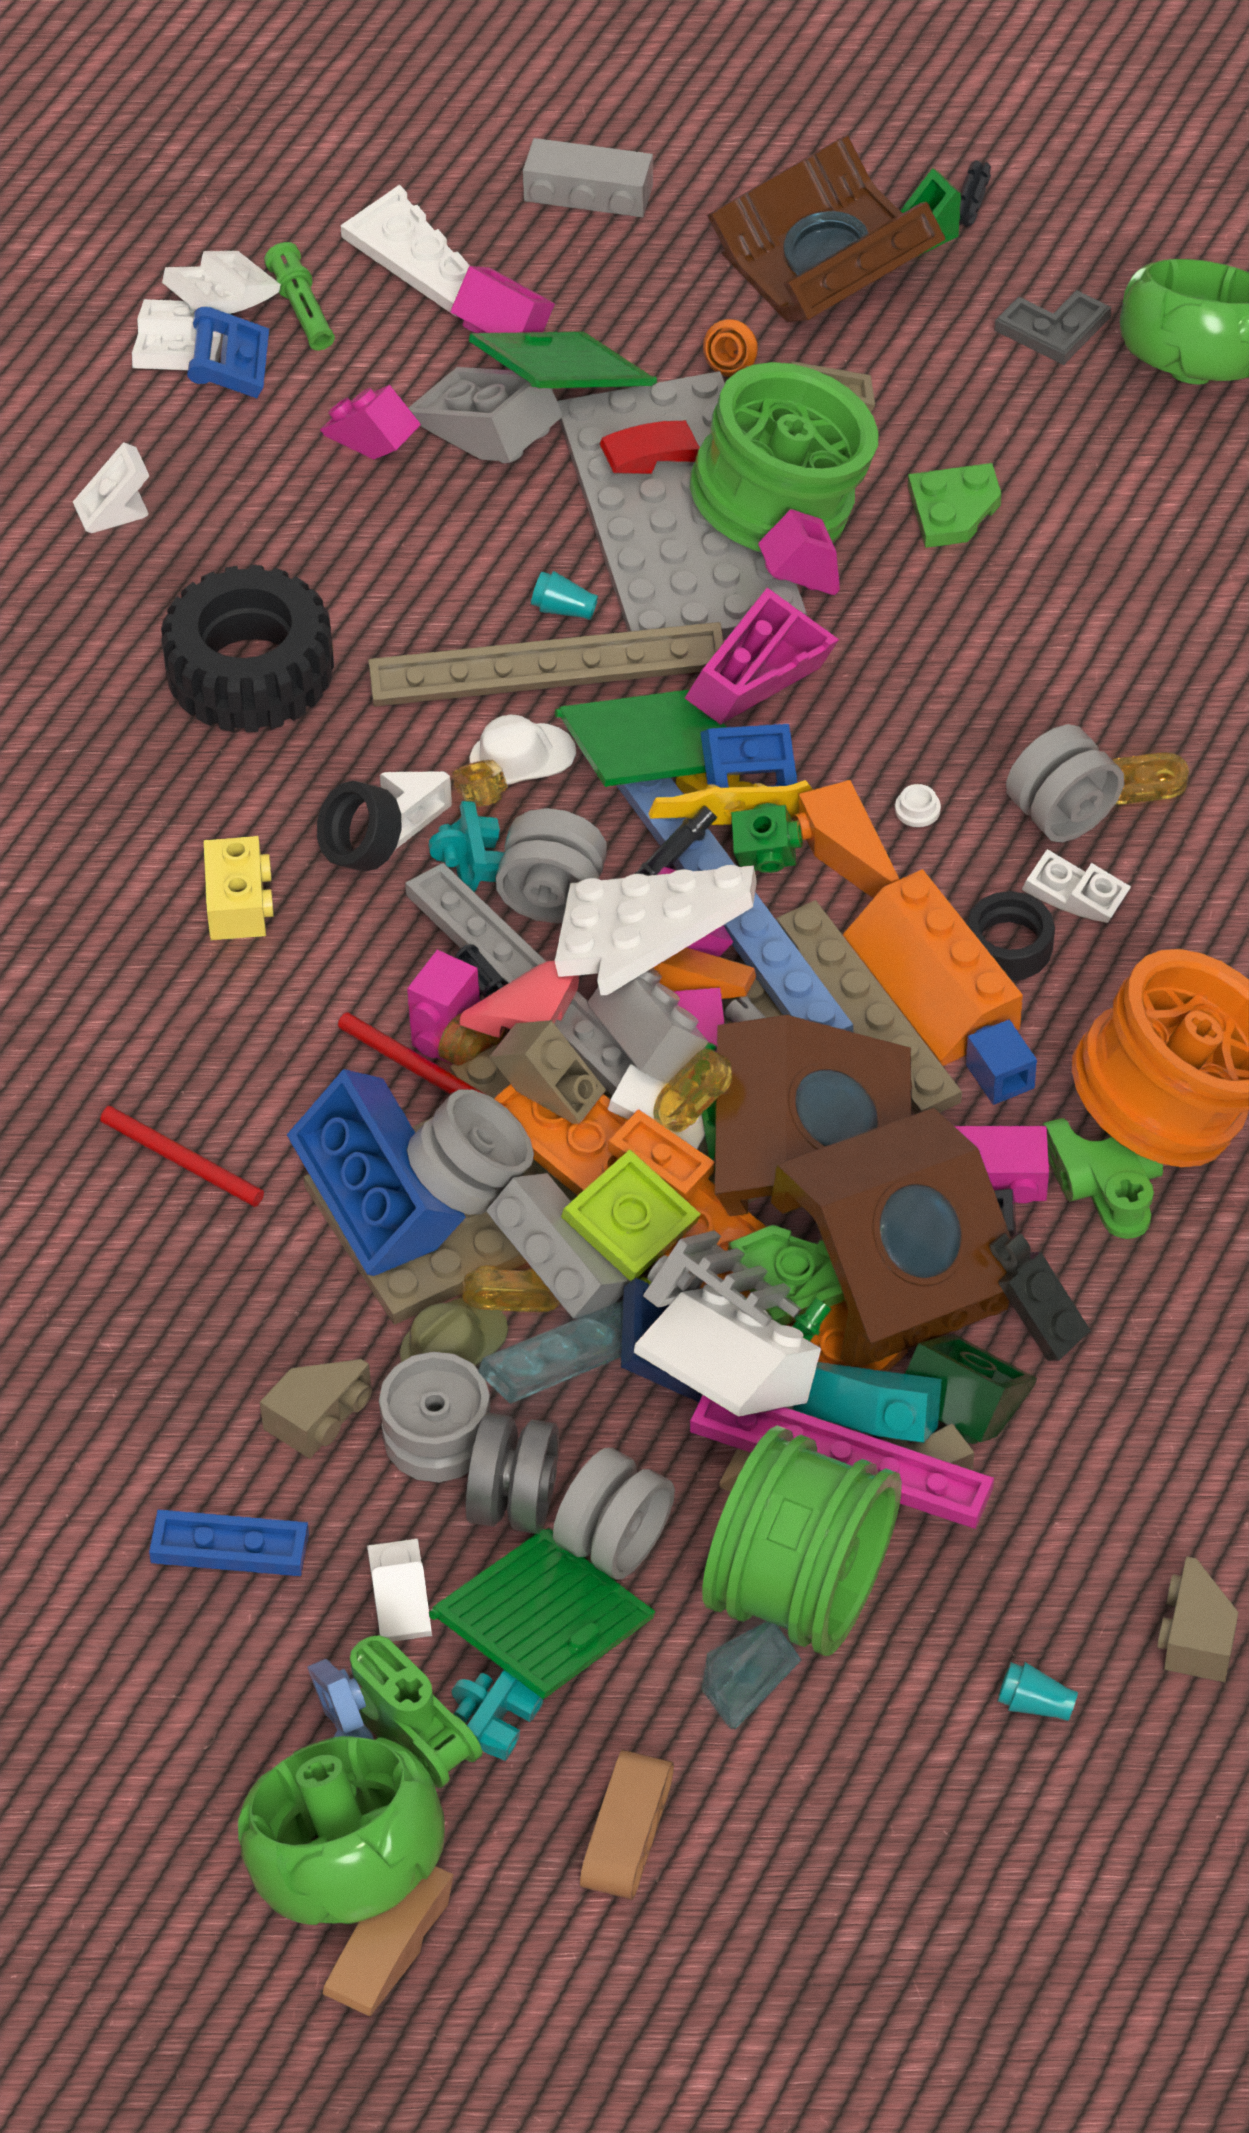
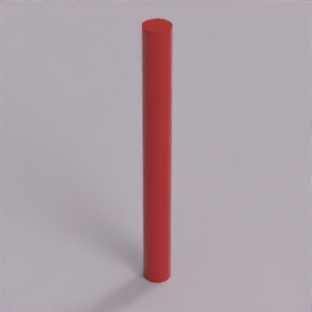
M349 1012L344 1013L338 1021L339 1029L449 1095L457 1090H475L483 1093Z
M107 1106L103 1110L100 1121L103 1124L253 1207H257L264 1196L262 1189L112 1106Z

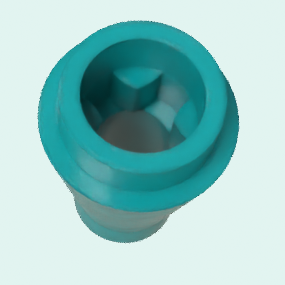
M542 571L533 591L531 605L539 607V612L581 617L591 620L599 595L588 592L555 571L552 574Z
M1010 1662L997 1702L1008 1705V1711L1055 1717L1069 1721L1078 1692L1065 1687L1024 1662L1023 1666Z

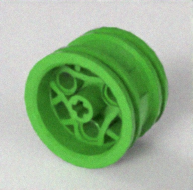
M776 362L754 364L741 369L726 381L720 392L718 403L712 414L711 433L704 439L690 472L689 487L693 501L703 517L716 530L734 542L754 551L761 552L758 543L790 509L822 519L831 541L834 543L841 536L854 506L855 488L864 480L878 447V429L874 417L865 403L848 387L814 369L790 363Z
M778 1425L769 1429L759 1440L745 1462L719 1519L704 1572L702 1600L705 1607L717 1612H722L726 1609L729 1617L742 1622L752 1616L788 1629L790 1642L803 1647L812 1642L814 1652L829 1657L841 1646L855 1625L884 1561L900 1505L902 1490L900 1474L887 1468L878 1473L876 1464L864 1459L857 1461L853 1466L818 1453L816 1442L811 1438L801 1434L793 1438L792 1431Z

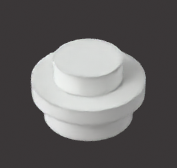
M914 784L906 787L895 802L896 816L908 826H928L934 823L940 815V800L935 792L926 785Z

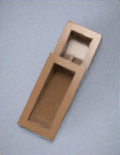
M435 1866L427 1879H422L398 1905L380 1915L360 1921L327 1979L323 1995L371 2016L420 1954L424 1935L448 1906L454 1874Z

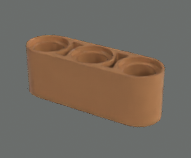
M621 1750L583 1861L580 1876L581 1887L630 1900L634 1899L668 1798L673 1778L674 1762Z

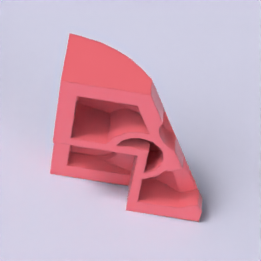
M555 960L539 964L465 1010L460 1016L459 1025L500 1038L505 1028L512 1029L516 1023L550 1020L555 1023L556 1020L561 1021L578 990L579 975L558 977Z

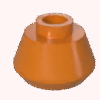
M721 320L712 325L705 335L703 341L705 359L708 365L715 372L720 371L722 376L731 377L746 366L753 365L757 358V338L747 325L738 320Z

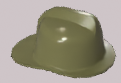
M474 1297L458 1298L448 1303L430 1305L418 1314L412 1323L411 1330L403 1338L400 1349L401 1362L414 1355L441 1352L455 1354L473 1363L476 1367L493 1355L504 1344L508 1334L507 1319L499 1307L487 1300Z

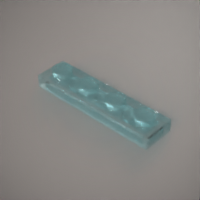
M623 1300L484 1357L478 1373L511 1404L620 1358Z

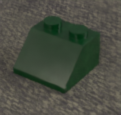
M955 1334L918 1343L905 1372L908 1375L942 1379L939 1421L947 1425L953 1424L965 1441L971 1444L981 1443L998 1437L1037 1381L1036 1377Z

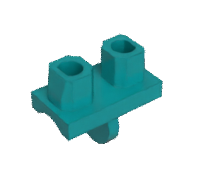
M462 801L459 806L461 811L460 819L452 825H441L438 829L439 832L429 840L428 847L432 858L445 862L447 867L456 866L458 878L475 893L480 881L496 882L500 860L505 852L488 851L484 848H495L500 832L498 819L478 816L475 802Z
M503 1670L489 1692L487 1690L493 1683V1680L487 1674L480 1673L475 1682L466 1679L458 1680L451 1690L453 1698L459 1704L454 1715L466 1723L473 1713L474 1716L467 1726L477 1738L482 1751L506 1761L516 1747L520 1737V1730L502 1721L507 1711H510L531 1722L542 1707L543 1699L505 1670Z

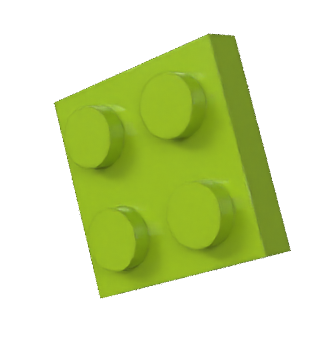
M629 1149L563 1209L561 1218L626 1278L632 1281L634 1278H638L698 1222L701 1214Z

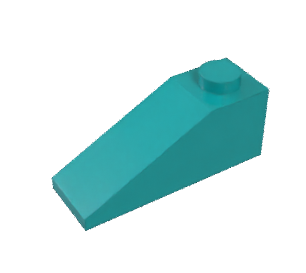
M817 1362L808 1401L804 1404L794 1405L793 1410L874 1436L924 1443L938 1428L942 1379Z

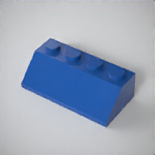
M343 1069L287 1133V1137L366 1274L376 1276L437 1250L466 1216L464 1213L450 1208L435 1198L419 1181L413 1171L407 1148L410 1138L415 1134V1131L384 1079Z

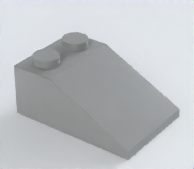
M456 367L408 408L419 421L422 428L481 460L500 461L501 463H510L519 459L523 455L525 448L535 440L547 435L550 427L563 416L552 388L538 389L537 387H532L531 383L512 370Z

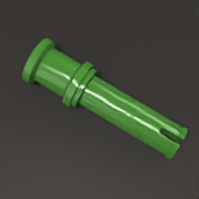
M291 242L276 244L266 253L264 257L265 265L270 272L274 273L276 281L281 284L279 293L281 296L289 299L296 317L308 338L310 347L313 350H324L333 344L335 336L329 328L321 307L311 290L312 275L307 268L302 266L300 262L301 253L295 244ZM282 255H284L287 260L286 264H284L281 259ZM305 308L309 309L312 318L309 317Z

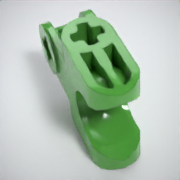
M1064 1118L1044 1122L1042 1126H1047L1048 1162L1066 1199L1072 1202L1091 1196L1100 1219L1109 1233L1124 1239L1137 1238L1143 1235L1150 1226L1151 1212L1149 1206L1152 1204L1154 1195L1153 1186L1149 1180L1162 1176L1163 1164L1136 1154L1118 1143L1113 1137L1102 1141L1083 1139L1073 1132L1068 1121Z
M381 1635L371 1636L356 1644L350 1655L351 1671L353 1678L362 1687L360 1690L366 1707L360 1709L359 1713L363 1723L377 1738L382 1737L391 1740L411 1751L427 1769L434 1786L437 1788H442L449 1782L448 1772L463 1760L475 1762L482 1756L481 1746L470 1728L459 1717L453 1715L432 1694L431 1682L427 1676L389 1638Z

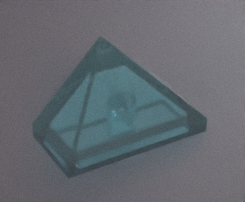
M767 1621L707 1653L702 1691L730 1729H736L802 1659L779 1627Z

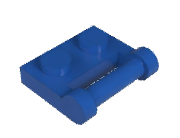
M211 307L198 308L194 312L193 318L196 338L194 356L188 364V378L197 384L212 382L236 392L258 398L264 387L269 328ZM214 331L223 334L220 363L210 360Z
M789 724L712 728L700 732L708 785L714 784L720 788H729L727 778L729 775L773 772L776 773V785H769L767 787L788 786L798 783Z

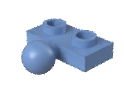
M327 1659L308 1666V1671L324 1713L336 1726L337 1731L334 1737L353 1736L374 1740L371 1731L364 1726L359 1710L365 1708L366 1704L355 1678L350 1679L345 1669L338 1670Z

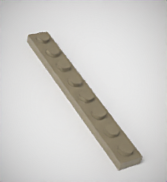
M721 622L368 659L373 706L701 672L724 643Z

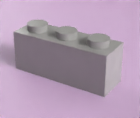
M533 138L523 168L524 201L644 217L653 187V154Z
M651 968L608 995H600L598 986L587 1002L588 1006L641 1072L677 1088L708 1043L707 1039L696 1027L699 1023L698 1019L684 1008L678 1006L679 996L659 983L662 976L654 968Z
M548 1173L513 1177L486 1212L573 1319L608 1313L623 1295L624 1286L631 1281L561 1218L563 1209L571 1201Z

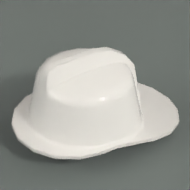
M504 715L492 720L485 727L480 740L474 745L469 756L470 768L478 779L487 784L499 786L549 777L563 772L572 765L576 756V746L571 736L559 727L545 723L535 724L519 715Z

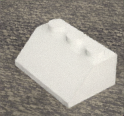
M708 1284L704 1285L702 1289L681 1292L636 1342L634 1348L635 1354L738 1417L807 1403L821 1351L820 1347L804 1339L803 1333L796 1328L781 1325L772 1319L767 1326L763 1327Z

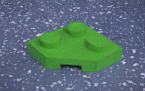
M992 463L908 474V490L925 548L968 542L975 535L978 524L987 514L992 516L1001 506V490Z
M771 1225L728 1244V1250L738 1248L745 1253L740 1262L747 1268L760 1265L768 1272L763 1280L771 1286L784 1283L791 1288L786 1297L802 1308L798 1313L799 1316L805 1313L815 1298L822 1301L828 1307L845 1301L823 1240H819L818 1244L791 1236V1230ZM753 1288V1289H750L749 1291H750V1292H755V1291H757V1290H756L755 1288ZM779 1306L765 1310L772 1317V1320L781 1325H787L796 1321L795 1317L789 1315Z

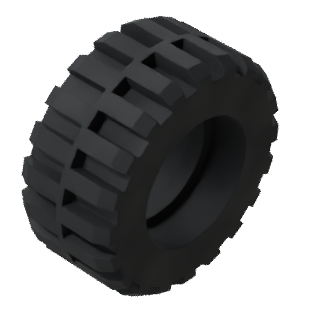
M250 565L249 569H238V566L226 567L225 572L215 574L213 571L203 575L201 582L197 585L192 582L181 592V598L176 597L167 609L168 614L163 619L161 627V641L169 689L173 697L178 699L179 705L190 715L196 713V719L209 726L217 723L221 730L234 732L235 728H245L246 733L258 732L260 727L270 726L271 730L282 727L285 720L291 718L295 721L306 713L307 706L310 708L314 707L323 697V692L330 685L332 669L334 668V656L328 610L323 606V600L316 591L309 589V585L296 576L290 579L286 571L277 568L267 571L264 570L262 565ZM249 639L266 640L279 645L265 654L248 658L229 657L217 653L220 649L231 643Z

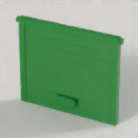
M585 332L470 333L469 336L470 343L531 383L532 387H537L538 389L653 386L657 383L655 376H651Z
M689 690L561 706L559 709H555V717L562 719L604 787L706 773L700 732L712 728H727L724 723L719 724L687 701L685 697Z
M547 1528L542 1529L539 1534L532 1536L434 1605L428 1614L432 1620H440L544 1700L654 1618L655 1610L604 1572L595 1568L585 1558L576 1557L557 1546L553 1539V1530Z

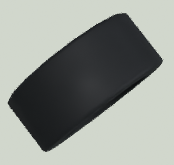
M358 781L341 783L333 789L323 802L317 820V840L322 854L328 861L342 867L364 872L378 869L389 860L398 845L402 831L401 811L396 798L387 789ZM366 802L369 812V825L363 841L353 851L350 843L351 821L358 807Z
M1015 891L997 892L981 899L970 910L966 924L1011 981L1031 977L1039 973L1049 963L1054 945L1055 926L1053 916L1043 902L1029 894ZM1011 922L1024 925L1036 934L1037 940L1022 949L1008 950L989 943L982 934L993 925Z

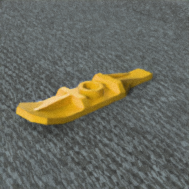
M806 780L788 786L774 787L755 783L753 787L720 788L714 784H709L704 790L675 797H657L648 814L650 819L692 818L705 805L717 816V819L711 825L732 824L731 812L751 810L757 805L772 803L778 806L786 805L792 818L794 814L799 813V794L812 791L813 789Z

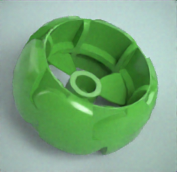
M1168 259L1146 264L1133 274L1125 289L1119 321L1121 336L1131 354L1157 369L1171 373L1173 378L1189 384H1205L1209 380L1231 381L1249 377V272L1210 261Z
M339 1736L321 1740L294 1751L291 1756L257 1780L249 1791L239 1814L238 1839L241 1845V1857L255 1890L275 1912L287 1919L307 1925H318L319 1923L353 1924L380 1915L395 1907L422 1879H427L430 1876L444 1847L445 1820L444 1812L430 1774L406 1747L382 1737L373 1740L353 1736ZM315 1835H318V1838H317V1839L311 1841L312 1839L315 1838Z

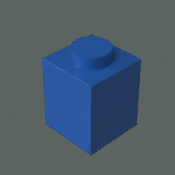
M1010 1019L994 1026H984L968 1036L966 1066L992 1105L1035 1088L1037 1059Z

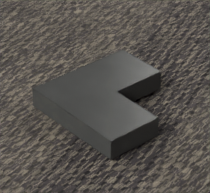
M1078 290L1054 313L1018 296L995 320L994 331L1065 365L1110 319L1111 307Z

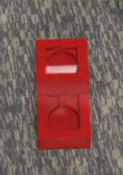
M686 420L661 421L629 427L602 437L599 443L613 473L652 474L657 461L695 462L700 449Z

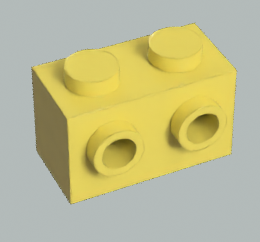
M259 836L204 840L206 904L211 940L266 936L265 917H274L272 890H263V882L272 881L270 855L261 854Z

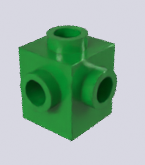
M772 803L757 805L751 810L731 812L733 849L740 867L754 866L755 871L774 873L782 870L784 867L796 865L795 848H802L803 846L802 831L799 820L792 821L786 805L778 806Z

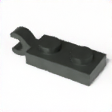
M1002 1233L989 1245L992 1254L1007 1272L998 1281V1284L1048 1361H1059L1091 1330L1041 1252H1031L1027 1240L1021 1233H1016L1010 1240L1005 1233Z

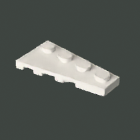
M398 185L341 225V236L344 240L447 311H451L470 265L458 252H453L447 246L445 236L439 229L434 230L426 221V214L418 205L413 206L407 199V192L401 185Z

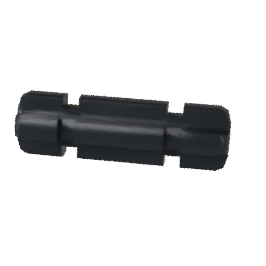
M975 160L969 166L968 175L965 177L960 191L959 225L963 224L969 227L975 223L976 212L980 208L986 186L991 177V166L988 162L981 163Z

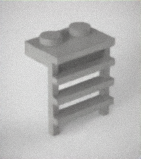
M715 1231L680 1239L669 1257L666 1255L661 1257L649 1272L647 1279L651 1281V1284L643 1295L659 1308L671 1304L681 1292L699 1289L704 1281L763 1327L767 1326L772 1319L763 1310L779 1306L789 1315L795 1317L802 1309L786 1297L791 1290L786 1284L782 1283L771 1286L763 1280L768 1271L761 1265L753 1268H747L740 1260L745 1253L735 1248L725 1251L719 1247L717 1243L721 1235ZM728 1271L734 1272L728 1274L724 1280L717 1276V1274ZM753 1288L757 1290L751 1292L748 1298L739 1293Z

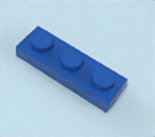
M158 1509L149 1550L150 1561L154 1564L302 1576L309 1537L308 1522Z

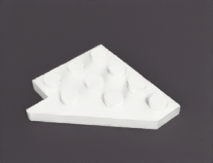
M726 865L713 870L691 871L683 869L674 871L671 874L651 876L633 874L620 879L599 880L589 878L578 883H570L555 958L558 977L598 973L597 981L600 995L612 993L751 909L754 904L757 883L754 866L738 867Z

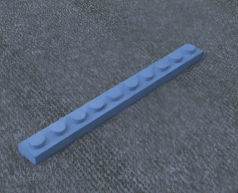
M671 778L616 785L660 846L679 828L682 821L687 819H650L648 813L655 798L683 795ZM708 828L705 830V838L702 841L695 840L673 863L677 870L686 869L691 871L713 870L735 864ZM755 892L753 907L724 924L733 940L732 946L747 966L754 967L756 979L783 1015H790L853 1032L852 1022Z

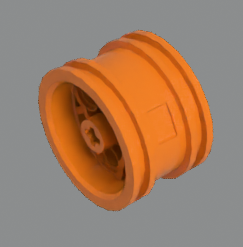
M1183 949L1160 950L1146 955L1135 965L1129 977L1120 985L1113 1000V1008L1105 1010L1093 1021L1088 1031L1078 1041L1072 1055V1075L1076 1091L1087 1111L1102 1129L1118 1143L1136 1154L1170 1166H1201L1215 1160L1226 1150L1231 1141L1242 1130L1249 1110V979L1222 961L1202 953Z

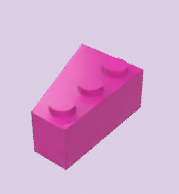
M766 588L702 669L685 699L719 724H723L821 668L839 639L772 590Z

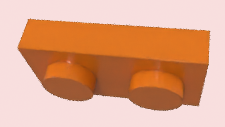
M639 1109L608 1140V1152L619 1159L630 1149L686 1201L714 1173L715 1161Z

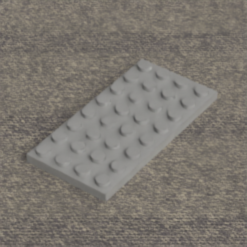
M720 371L658 382L653 386H636L557 401L563 415L559 422L628 632L721 622L724 641L766 588L772 590L807 616L796 583L778 580L773 577L765 567V559L762 552L754 551L734 542L716 530L703 517L693 501L689 487L690 472L695 462L657 461L652 474L613 473L599 445L602 437L629 427L661 421L686 420L698 445L701 447L704 439L711 433L712 414L718 403L720 392L725 385Z

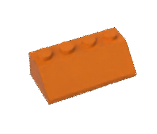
M923 869L883 887L844 932V938L942 1066L967 1055L968 1036L984 1026H994L1010 1019L1017 1031L1020 1030L1023 994Z

